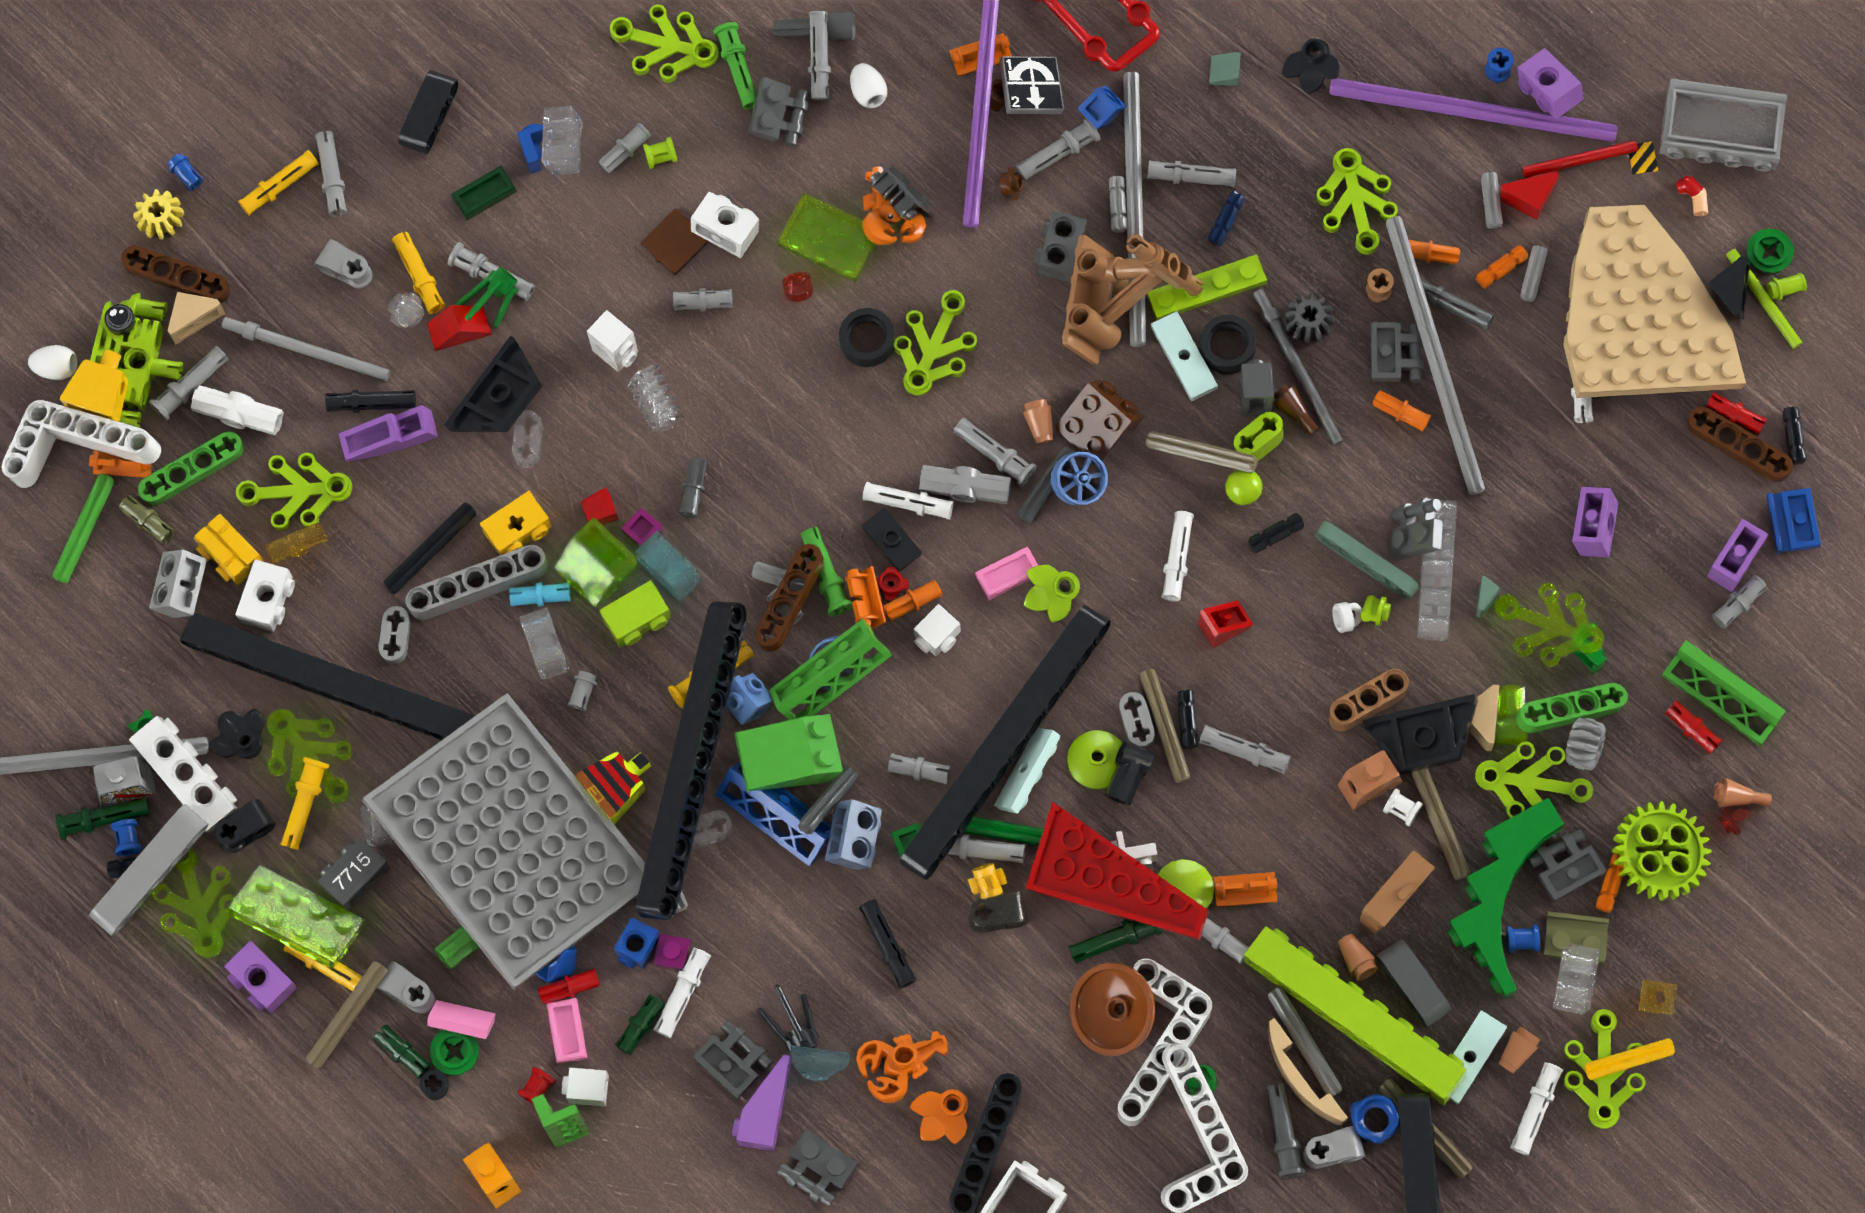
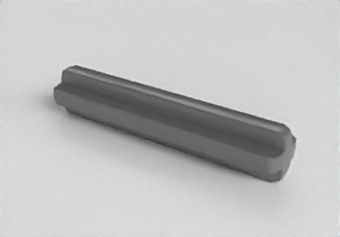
M1064 446L1057 454L1018 511V518L1021 521L1030 524L1053 492L1051 472L1055 463L1062 456L1073 453L1072 449ZM1069 461L1063 465L1061 471L1066 472L1070 467Z
M851 767L843 769V772L835 778L802 817L798 824L800 831H803L806 835L814 832L835 807V803L839 802L856 782L858 777L857 771Z

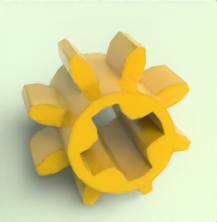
M988 863L972 870L974 877L968 879L974 895L980 893L981 899L984 900L1003 893L1001 885L1007 884V880L1002 868L995 869L994 863Z

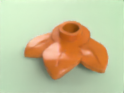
M955 1089L947 1090L942 1094L928 1091L918 1096L910 1105L912 1111L924 1117L920 1127V1138L922 1141H936L946 1135L950 1142L957 1144L965 1136L967 1122L964 1115L968 1110V1101L962 1092ZM954 1100L958 1102V1108L954 1111L947 1108L949 1101Z

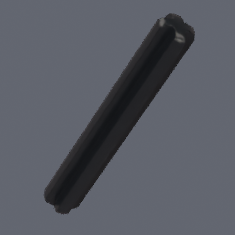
M467 502L463 503L384 580L385 587L390 592L397 593L476 516L475 509Z

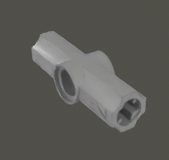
M923 465L919 492L950 496L952 500L962 503H974L976 500L1008 504L1011 477L983 474L975 468L966 466L948 469Z

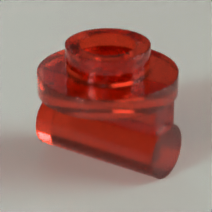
M1727 807L1721 809L1722 816L1719 817V820L1727 833L1733 832L1735 835H1739L1741 829L1738 823L1750 819L1751 812L1743 808L1735 810L1734 814H1732Z

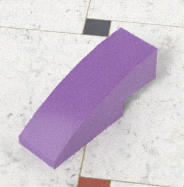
M422 405L398 415L386 414L339 433L345 461L347 462L403 450L438 437L432 411Z

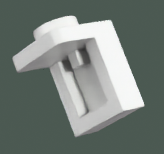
M1122 831L1116 832V841H1111V843L1146 867L1152 866V862L1157 861L1155 843L1125 848Z

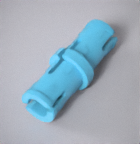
M540 582L536 583V586L509 587L511 607L537 604L540 607L544 606V603L571 601L569 582L543 585Z

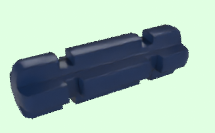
M1230 192L1226 204H1224L1214 223L1215 226L1208 235L1210 243L1217 246L1223 244L1226 233L1229 232L1238 215V210L1241 209L1244 203V196L1238 192Z

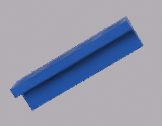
M740 761L730 767L715 795L810 867L815 862L824 845L828 843L831 824L824 819L812 834L806 835L798 828L800 820L810 809L806 804L784 788L747 792ZM731 782L740 787L742 798H735L726 791ZM758 801L764 806L766 816L756 814L753 810L752 802ZM782 819L786 822L790 834L781 833L777 829L775 820ZM799 838H806L815 845L810 854L801 848Z

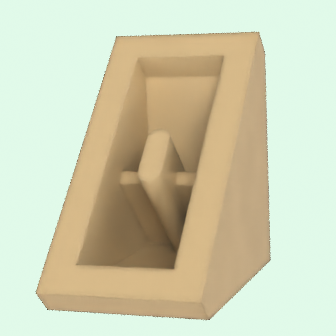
M177 292L167 331L176 345L223 316L225 312L218 299Z
M1492 685L1477 697L1478 703L1469 731L1486 751H1492L1495 742L1500 685Z

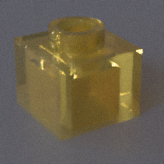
M1648 979L1642 980L1639 1010L1673 1015L1678 984ZM1659 991L1665 994V1000L1662 1003L1656 1000V994Z

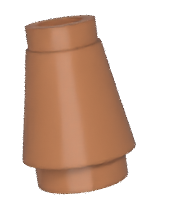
M1047 399L1024 404L1025 411L1023 415L1036 441V445L1052 442L1051 406L1047 403Z
M1353 934L1346 935L1338 941L1351 977H1355L1357 981H1363L1371 977L1378 970L1376 958Z
M1519 1026L1516 1032L1512 1031L1498 1064L1514 1074L1516 1069L1538 1049L1537 1044L1540 1042V1039Z

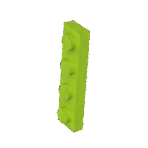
M1256 254L1195 275L1204 283V285L1200 286L1203 287V290L1197 296H1191L1184 289H1176L1168 284L1151 290L1147 293V298L1155 319L1158 321L1176 311L1178 314L1266 285L1267 278Z

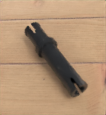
M352 390L350 393H326V411H353V413H360V410L412 409L416 407L415 390L378 392Z
M873 899L862 904L859 910L884 956L882 960L885 966H889L900 989L910 986L917 979L907 963L905 950L901 949L877 900Z

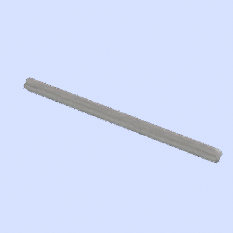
M1126 72L1123 78L1124 104L1126 105L1124 108L1127 240L1134 234H1139L1143 237L1139 74L1137 72ZM1128 251V259L1138 258V256ZM1145 296L1129 309L1130 345L1132 347H1144L1146 345Z
M1395 216L1387 219L1386 227L1468 493L1470 495L1480 494L1484 492L1485 486L1402 218Z
M206 737L180 739L183 743L185 741L190 742L199 753L198 755L209 752V742ZM170 741L164 742L160 747V754L164 758L171 756L174 751V746ZM133 744L1 757L0 775L93 766L136 756L141 760L146 759Z

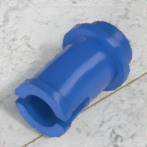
M177 154L168 162L169 172L176 174L189 191L197 189L203 183V178L188 163L189 158L187 156Z

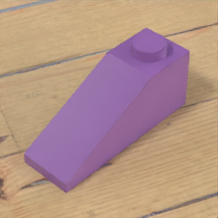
M782 1056L744 1106L741 1117H735L732 1136H737L736 1141L739 1146L775 1152L791 1066L790 1056Z

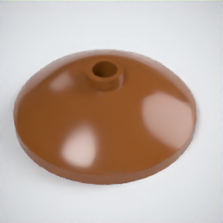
M1104 963L1089 969L1078 980L1071 995L1070 1018L1073 1028L1083 1044L1099 1054L1116 1056L1135 1050L1148 1037L1155 1019V1001L1149 984L1138 971L1124 964ZM1121 1004H1123L1125 1008L1123 1014H1121L1119 1011V1006Z

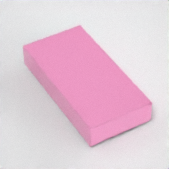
M1027 546L975 572V577L989 601L1030 581L1026 571L1034 566H1038Z
M577 998L548 1003L547 1010L557 1064L588 1059Z
M436 1000L428 1016L427 1026L487 1039L495 1021V1013Z

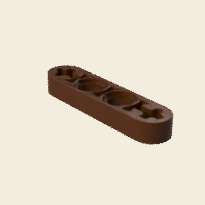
M130 246L122 253V264L126 271L132 275L186 294L218 299L220 303L229 296V285L226 279L219 274L140 246ZM139 255L142 262L149 264L148 271L145 264L136 262L132 266L129 259H135ZM166 263L170 266V271L167 275H155L154 271L157 265ZM186 273L196 274V282L190 286L183 285L181 283L183 275ZM203 278H205L206 284L212 287L219 283L222 291H216L212 294L210 288L203 285Z
M1697 407L1690 412L1687 427L1693 435L1771 481L1782 482L1789 477L1793 468V462L1784 452L1709 408ZM1706 417V424L1698 427L1696 425V418ZM1717 423L1719 425L1716 427L1714 434L1712 436L1711 434H1709L1711 431V427L1713 428L1714 424ZM1730 430L1735 436L1734 442L1730 444L1723 443L1719 439V432ZM1748 445H1755L1760 449L1761 456L1751 459L1746 456L1744 449ZM1766 453L1770 454V457L1766 462L1765 466L1761 465V463L1763 462ZM1780 461L1784 464L1783 470L1776 473L1773 471V464H1777Z
M813 544L803 545L797 550L756 628L755 639L765 651H776L782 646L823 568L824 557L820 549ZM813 554L816 560L809 561L806 566L804 558H810ZM804 569H806V571H807V573H808L809 575H806V574L803 572ZM797 578L804 580V586L799 591H791L789 589V584L792 580ZM781 604L791 606L790 613L785 617L775 615L777 607ZM771 620H773L776 623L775 627L772 624ZM773 631L776 637L774 639L769 638L766 642L764 635H770Z

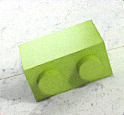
M651 580L599 610L604 623L619 647L625 644L631 646L641 640L644 633L651 629L657 631L663 628L668 623V619L671 618L668 606Z

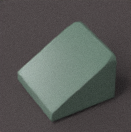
M1233 52L1211 56L1209 84L1238 86L1241 53Z
M1484 575L1481 578L1476 609V617L1478 618L1483 617L1497 600L1500 593V587Z

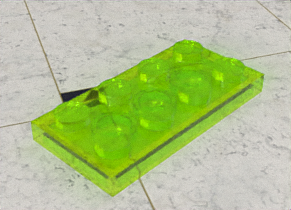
M259 866L229 905L227 912L228 915L334 969L358 936L365 923V919L262 866Z

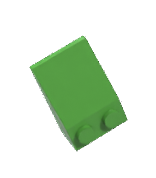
M830 714L800 717L734 734L747 792L830 783L843 772Z

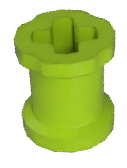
M667 137L666 141L653 145L643 144L649 169L654 168L656 164L670 160L673 163L678 161L671 137Z

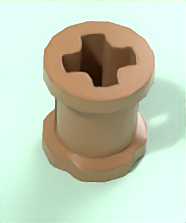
M1379 268L1369 274L1365 291L1368 299L1372 302L1380 303L1390 298L1394 279L1388 270ZM1379 283L1384 284V286L1382 285L1380 289L1375 287L1378 286Z

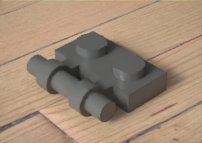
M767 77L762 78L748 133L772 142L778 140L779 133L787 135L785 145L796 147L797 140L802 136L803 126H801L803 115L807 113L809 107L807 102L809 92L799 89L796 99L789 97L791 86ZM785 109L793 111L790 123L783 121Z
M1371 322V382H1401V371L1410 372V382L1420 383L1421 372L1424 371V360L1421 359L1423 343L1417 324H1410L1409 334L1401 333V322ZM1401 346L1409 347V359H1401Z
M1425 498L1419 500L1414 505L1406 503L1391 512V517L1394 521L1401 520V527L1392 529L1390 558L1403 560L1441 550L1443 521L1435 519V511L1441 509V502L1438 499L1431 500ZM1416 516H1420L1419 522L1416 523Z
M1580 829L1571 834L1567 832L1559 836L1560 840L1548 847L1543 845L1536 849L1534 855L1527 858L1532 869L1541 864L1546 867L1547 870L1540 873L1538 878L1553 903L1607 872L1592 845L1583 850L1579 849L1577 844L1585 840V836ZM1566 850L1571 857L1557 864L1553 857Z
M728 1020L721 1027V1030L728 1037L722 1042L713 1034L692 1057L733 1096L739 1099L759 1078V1075L751 1069L753 1065L758 1063L767 1070L772 1065L773 1060L765 1054L767 1052L765 1048L760 1044H754L746 1036L747 1032L740 1026L736 1027ZM735 1045L740 1046L748 1054L744 1060H741L731 1050Z
M806 1129L789 1154L792 1159L798 1162L797 1166L792 1169L783 1163L777 1174L785 1178L788 1185L793 1188L797 1186L810 1195L809 1198L814 1202L818 1203L820 1201L830 1207L835 1196L826 1190L830 1184L842 1190L858 1166V1163ZM807 1169L821 1177L817 1184L803 1176Z

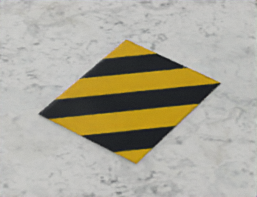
M1653 141L1637 143L1638 151L1629 153L1632 174L1658 171Z

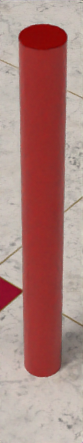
M1633 140L1522 167L1523 177L1528 178L1637 152V142Z

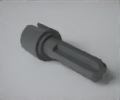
M853 11L830 12L827 15L828 38L831 41L855 40L856 23ZM810 19L776 20L774 23L775 36H810Z

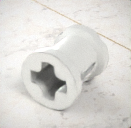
M1395 789L1388 799L1383 812L1394 814L1404 820L1405 825L1410 827L1423 803L1419 801L1415 803L1401 795L1400 790Z

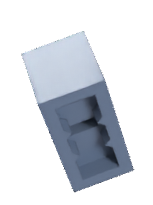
M853 799L836 802L825 861L852 870L871 868L876 856L875 844L877 834L881 828L880 817L882 809Z

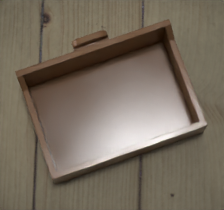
M1413 850L1363 908L1359 922L1376 935L1382 927L1389 923L1435 867Z

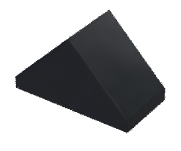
M1744 256L1739 257L1708 283L1738 319H1744L1751 262L1748 257Z

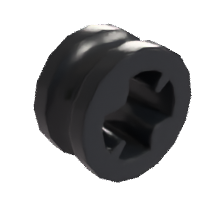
M427 1071L420 1079V1089L428 1099L439 1100L447 1094L449 1089L448 1080L440 1071ZM431 1078H436L439 1083H442L441 1088L437 1087V1092H432L429 1087H426L427 1082L431 1083Z

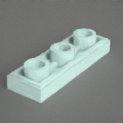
M1176 311L1151 323L1152 331L1191 402L1217 390L1218 385L1178 312ZM1181 355H1186L1189 357V359L1182 360L1179 357Z
M1043 728L1036 730L994 806L1001 811L1017 814L1026 806L1029 793L1034 784L1041 779L1042 770L1047 760L1053 756L1057 749L1056 744L1060 738L1058 733L1054 730Z
M1482 1010L1453 1054L1464 1062V1068L1467 1069L1465 1079L1449 1099L1459 1105L1507 1029L1506 1025ZM1471 1054L1475 1061L1472 1063L1466 1062L1464 1055Z

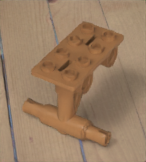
M1134 234L1128 238L1126 243L1130 245H1126V248L1129 252L1138 256V258L1123 259L1122 257H1114L1113 254L1088 236L1079 235L1075 249L1074 269L1071 276L1070 296L1066 306L1065 328L1062 333L1063 345L1090 364H1098L1100 351L1111 349L1120 341L1121 330L1113 322L1162 280L1173 288L1184 289L1191 296L1200 294L1203 290V287H1200L1204 285L1203 281L1195 277L1190 267L1179 260L1175 253L1168 252L1156 242L1148 243L1139 234Z

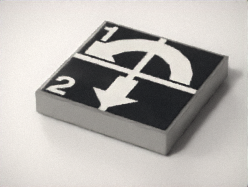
M1002 56L1000 58L999 65L1006 114H1061L1064 111L1056 57Z

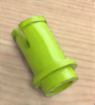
M1802 273L1782 279L1775 277L1771 279V282L1767 283L1768 295L1771 299L1778 301L1782 300L1783 296L1807 290V283Z

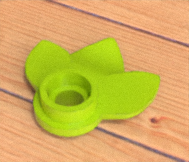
M1038 565L1026 571L1028 578L1035 586L1027 593L1024 606L1034 611L1047 610L1052 623L1065 618L1071 610V600L1078 595L1080 590V582L1077 576L1068 571L1058 572L1050 565ZM1061 581L1069 582L1070 590L1068 592L1060 590L1059 584Z

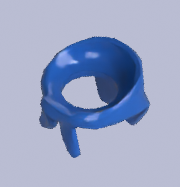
M573 945L561 952L554 963L542 968L536 975L550 983L565 979L564 975L570 977L577 964V949Z
M1371 1095L1351 1105V1119L1357 1134L1364 1138L1363 1143L1375 1142L1381 1144L1396 1133L1399 1127V1113L1393 1099L1383 1095ZM1380 1108L1386 1112L1388 1125L1384 1131L1372 1132L1365 1126L1364 1116L1369 1109Z

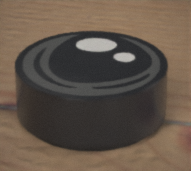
M124 304L113 305L105 313V324L108 330L115 335H125L135 326L136 319L133 311Z

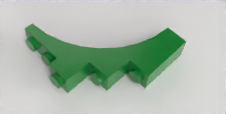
M1549 798L1484 832L1485 842L1482 843V846L1490 859L1495 857L1496 861L1467 876L1468 885L1464 888L1472 903L1478 901L1479 905L1450 920L1449 926L1451 929L1447 931L1455 947L1461 945L1464 952L1474 946L1477 950L1473 954L1481 968L1487 966L1492 975L1488 979L1496 995L1502 993L1505 999L1515 995L1517 989L1508 971L1502 947L1501 919L1504 903L1513 879L1526 859L1543 842L1563 829L1564 823Z

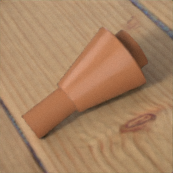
M1725 777L1720 783L1717 782L1714 788V800L1718 802L1719 807L1750 805L1751 803L1770 806L1772 801L1771 794L1755 792Z

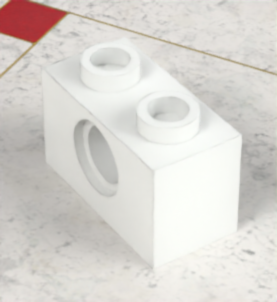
M708 192L691 217V232L742 258L759 232V218L751 210L741 209L733 205L725 196ZM727 220L731 221L732 224L723 225L720 222Z
M606 310L587 330L592 351L619 372L624 366L627 368L635 361L638 349L633 331Z
M254 560L235 614L240 623L271 632L275 631L276 625H280L284 619L285 607L283 605L285 599L292 595L295 586V580H292L293 576L289 569ZM265 592H274V596L270 601H260L261 596Z

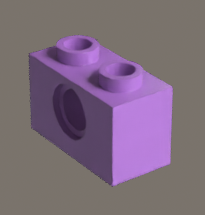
M1545 48L1517 67L1519 75L1518 85L1522 92L1526 95L1530 94L1536 100L1539 108L1545 113L1549 112L1555 119L1584 100L1582 83Z
M1581 487L1572 539L1580 556L1610 557L1618 509V501L1611 488Z
M1742 519L1712 565L1707 578L1733 592L1760 551L1768 534Z
M251 940L224 966L230 973L226 978L238 990L244 987L251 994L247 999L259 1011L265 1008L272 1014L297 989L296 985ZM256 974H266L263 984L259 986L252 985V978Z

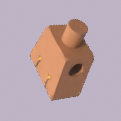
M1382 750L1348 769L1337 786L1354 811L1402 784L1403 781L1386 752Z

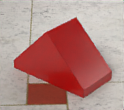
M1558 171L1502 184L1499 190L1500 201L1537 220L1557 185Z
M451 305L429 321L427 325L435 351L492 335L484 307L482 306L470 320H466L465 316L473 306Z
M1238 600L1205 608L1199 612L1198 625L1213 649L1253 626L1252 621Z

